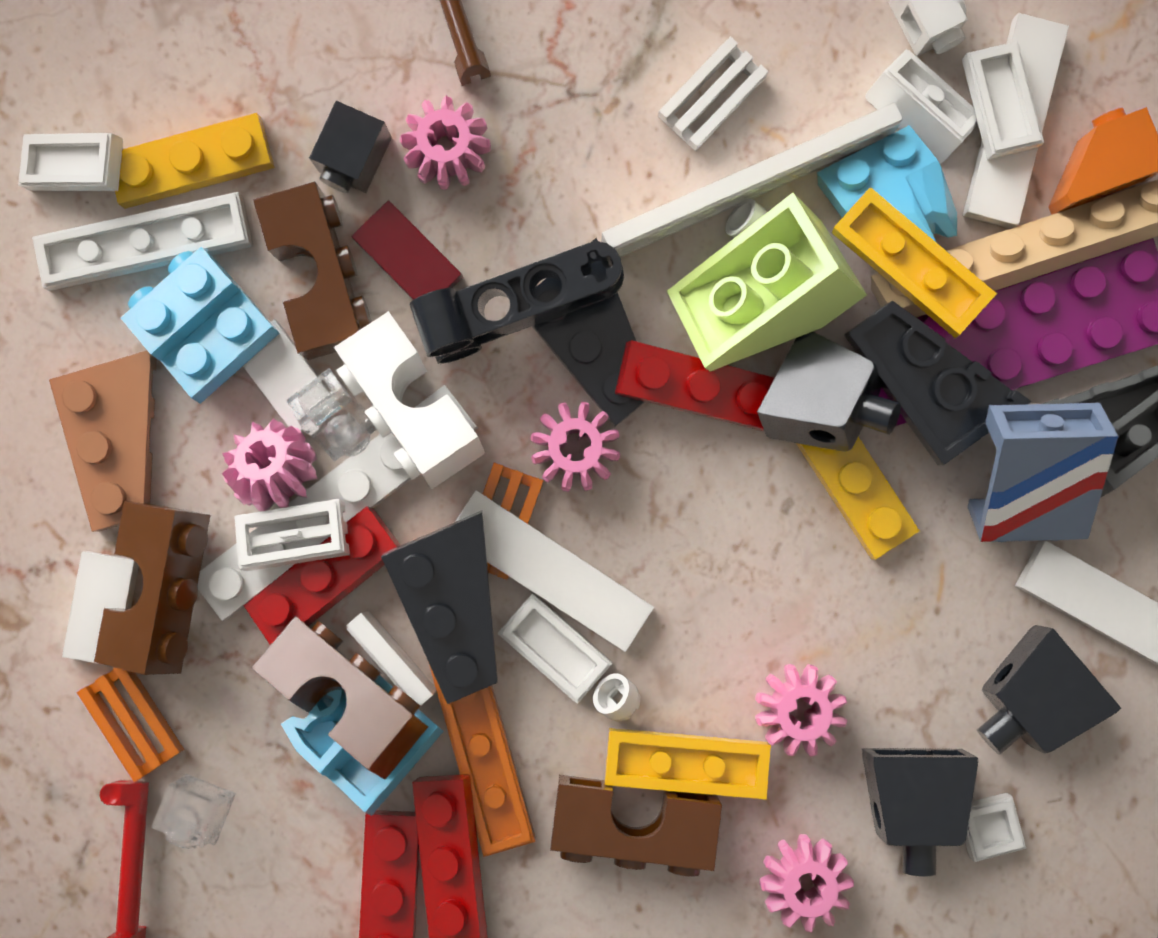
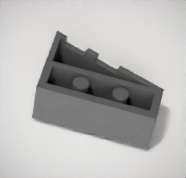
M1158 366L1111 383L1106 382L1094 386L1087 391L1066 398H1058L1042 403H1100L1118 435L1101 497L1118 488L1158 458Z

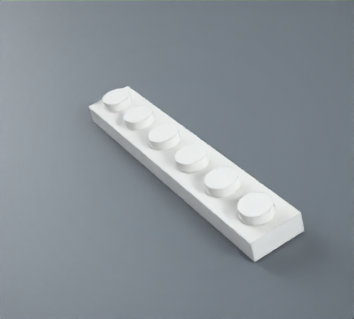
M445 385L415 407H427L448 394L474 431L478 429ZM393 433L384 438L379 434L306 490L307 498L298 496L289 503V507L340 499L345 502L346 513H343L344 522L349 521L366 506L376 507L411 480L394 455L402 446ZM329 515L260 526L249 533V536L330 524ZM328 537L251 549V556L319 545ZM236 543L200 571L197 587L219 618L224 621L244 608L243 605L294 564L252 571L240 570Z

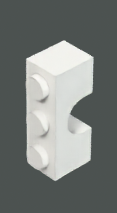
M389 311L334 347L344 363L336 371L354 397L361 392H364L373 406L367 409L365 413L382 438L393 433L402 446L394 455L412 481L422 475L432 490L485 454L479 437L448 394L435 403L423 408H412L402 404V397L408 385L426 373L427 370L417 350Z

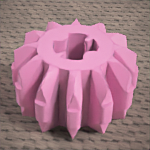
M447 95L442 100L441 109L435 111L432 103L429 100H424L422 108L425 117L421 118L417 115L408 114L406 121L412 132H406L400 136L402 147L410 150L404 156V161L408 168H419L418 178L424 184L431 181L437 174L440 189L447 190L450 185V176L457 175L462 186H467L470 181L466 169L470 168L475 172H482L485 164L479 155L491 151L490 140L482 136L487 130V124L484 118L472 119L474 111L472 105L468 102L461 105L454 112L452 98ZM447 136L448 140L454 143V147L451 150L445 151L438 144L437 140Z
M564 402L558 405L559 414L562 418L561 423L557 424L546 413L540 417V421L551 431V435L539 432L532 433L531 441L537 445L548 446L549 450L537 452L531 456L534 464H542L549 460L553 461V464L542 475L546 482L553 480L561 470L565 472L561 488L563 491L569 492L572 487L573 475L580 474L581 485L585 491L592 489V480L588 471L593 469L603 480H607L611 475L608 468L598 462L599 458L609 461L619 460L620 452L614 449L602 448V444L617 440L619 432L617 429H613L601 434L599 433L598 429L608 419L606 412L602 411L597 414L590 423L586 421L589 413V403L581 402L578 418H571L569 407ZM578 433L580 441L585 436L590 443V446L584 449V459L581 461H571L572 454L565 458L560 451V448L567 445V436L569 434Z
M273 418L265 430L260 424L252 422L250 435L245 438L234 435L235 444L238 447L235 450L222 453L225 463L229 466L222 474L225 482L234 491V496L242 504H247L248 506L253 504L259 511H267L272 508L274 503L280 508L289 507V497L294 494L307 498L306 489L302 484L303 482L317 479L316 470L311 465L317 458L315 450L309 443H306V437L298 428H294L292 425L286 428L282 422H278Z
M788 664L784 666L785 683H782L772 674L766 677V682L775 689V692L772 696L766 693L756 694L755 700L763 706L770 707V710L760 712L755 716V720L759 726L773 725L767 731L765 739L771 745H775L784 739L783 747L787 755L794 756L802 741L806 753L809 756H815L818 751L817 738L820 737L829 746H833L836 743L834 735L827 731L830 724L839 728L846 726L847 720L839 714L833 713L832 710L843 707L847 704V700L842 694H830L837 683L834 677L827 675L817 681L818 668L808 664L803 670L800 679L796 667ZM799 698L812 705V708L804 711L805 720L801 722L792 714L789 715L790 711L797 709L796 700Z
M800 834L796 850H792L785 840L780 841L778 847L783 857L779 860L773 856H766L763 863L773 874L765 875L759 879L761 889L771 893L765 900L767 908L770 912L781 911V920L787 927L793 926L800 918L805 931L812 933L816 926V917L819 916L822 917L828 926H834L835 918L830 910L833 906L841 910L849 909V901L840 892L854 887V880L851 876L842 873L848 865V861L841 853L831 855L832 845L826 839H821L812 848L810 838L806 834ZM808 873L814 886L804 892L798 879Z

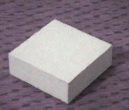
M1003 793L972 801L965 843L969 858L974 862L1026 849L1014 800L1010 794Z

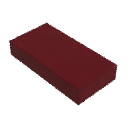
M389 200L351 235L352 239L412 300L435 290L453 288L463 278L462 273Z

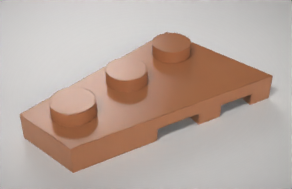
M147 350L49 379L92 532H100L120 526L124 501L150 504L153 453L149 449L151 419L154 418L155 399L152 398L153 371H156L157 358L152 356Z

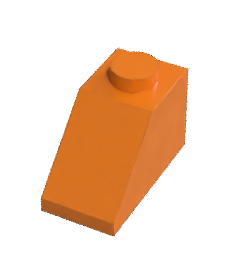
M1122 107L1092 120L1094 128L1077 141L1048 206L1051 215L1098 200L1146 182L1158 175V134L1147 107L1127 115Z

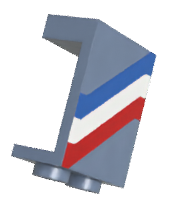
M1101 404L989 405L985 424L997 452L986 499H969L968 510L980 542L1088 539L1118 439V435Z

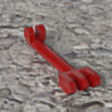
M118 780L104 785L100 790V800L104 804L125 806L116 932L107 938H146V926H139L149 792V782Z

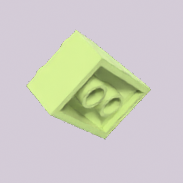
M794 193L790 194L667 290L704 367L709 371L821 329L867 296L823 222Z

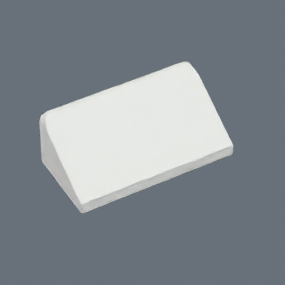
M908 49L880 75L865 95L867 101L877 110L896 103L903 118L898 128L901 130L910 125L939 163H943L978 125L974 107Z

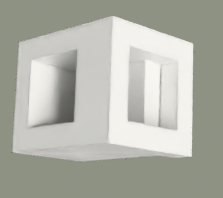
M964 0L889 1V5L917 57L932 49L935 50L936 54H942L954 48L966 38L961 29L968 20L965 15L966 5Z

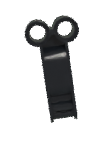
M596 241L586 243L456 291V288H443L426 293L412 300L409 306L427 357H435L437 364H444L479 352L482 349V344L612 297L617 294L623 285L624 271L621 257L616 249L608 243ZM601 260L604 268H608L606 269L607 279L597 282L596 278L589 274L592 273L591 264ZM545 278H555L562 284L560 294L550 302L538 301L534 296L535 287ZM497 296L507 297L510 300V308L506 316L497 321L487 320L484 310L488 301Z

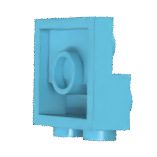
M202 247L194 253L186 251L177 255L168 266L170 274L155 288L148 286L136 291L128 301L130 310L121 317L147 351L160 360L187 394L200 404L280 334L219 262Z

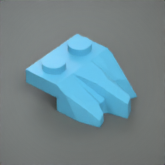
M910 125L817 172L819 188L842 218L871 187L935 242L936 240L933 236L935 233L948 238L957 236V210L941 165Z
M381 676L375 681L388 693L393 688ZM342 689L334 690L324 695L306 718L301 719L292 716L281 723L295 750L320 774L328 777L358 807L372 816L444 731L418 709L414 715L424 722L428 728L385 780L367 770L328 735L342 718L346 708L345 691Z

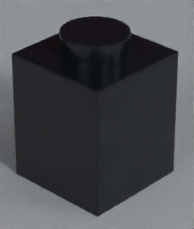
M336 100L309 159L318 172L321 173L319 179L326 185L344 193H348L351 187L367 193L392 137L384 121Z

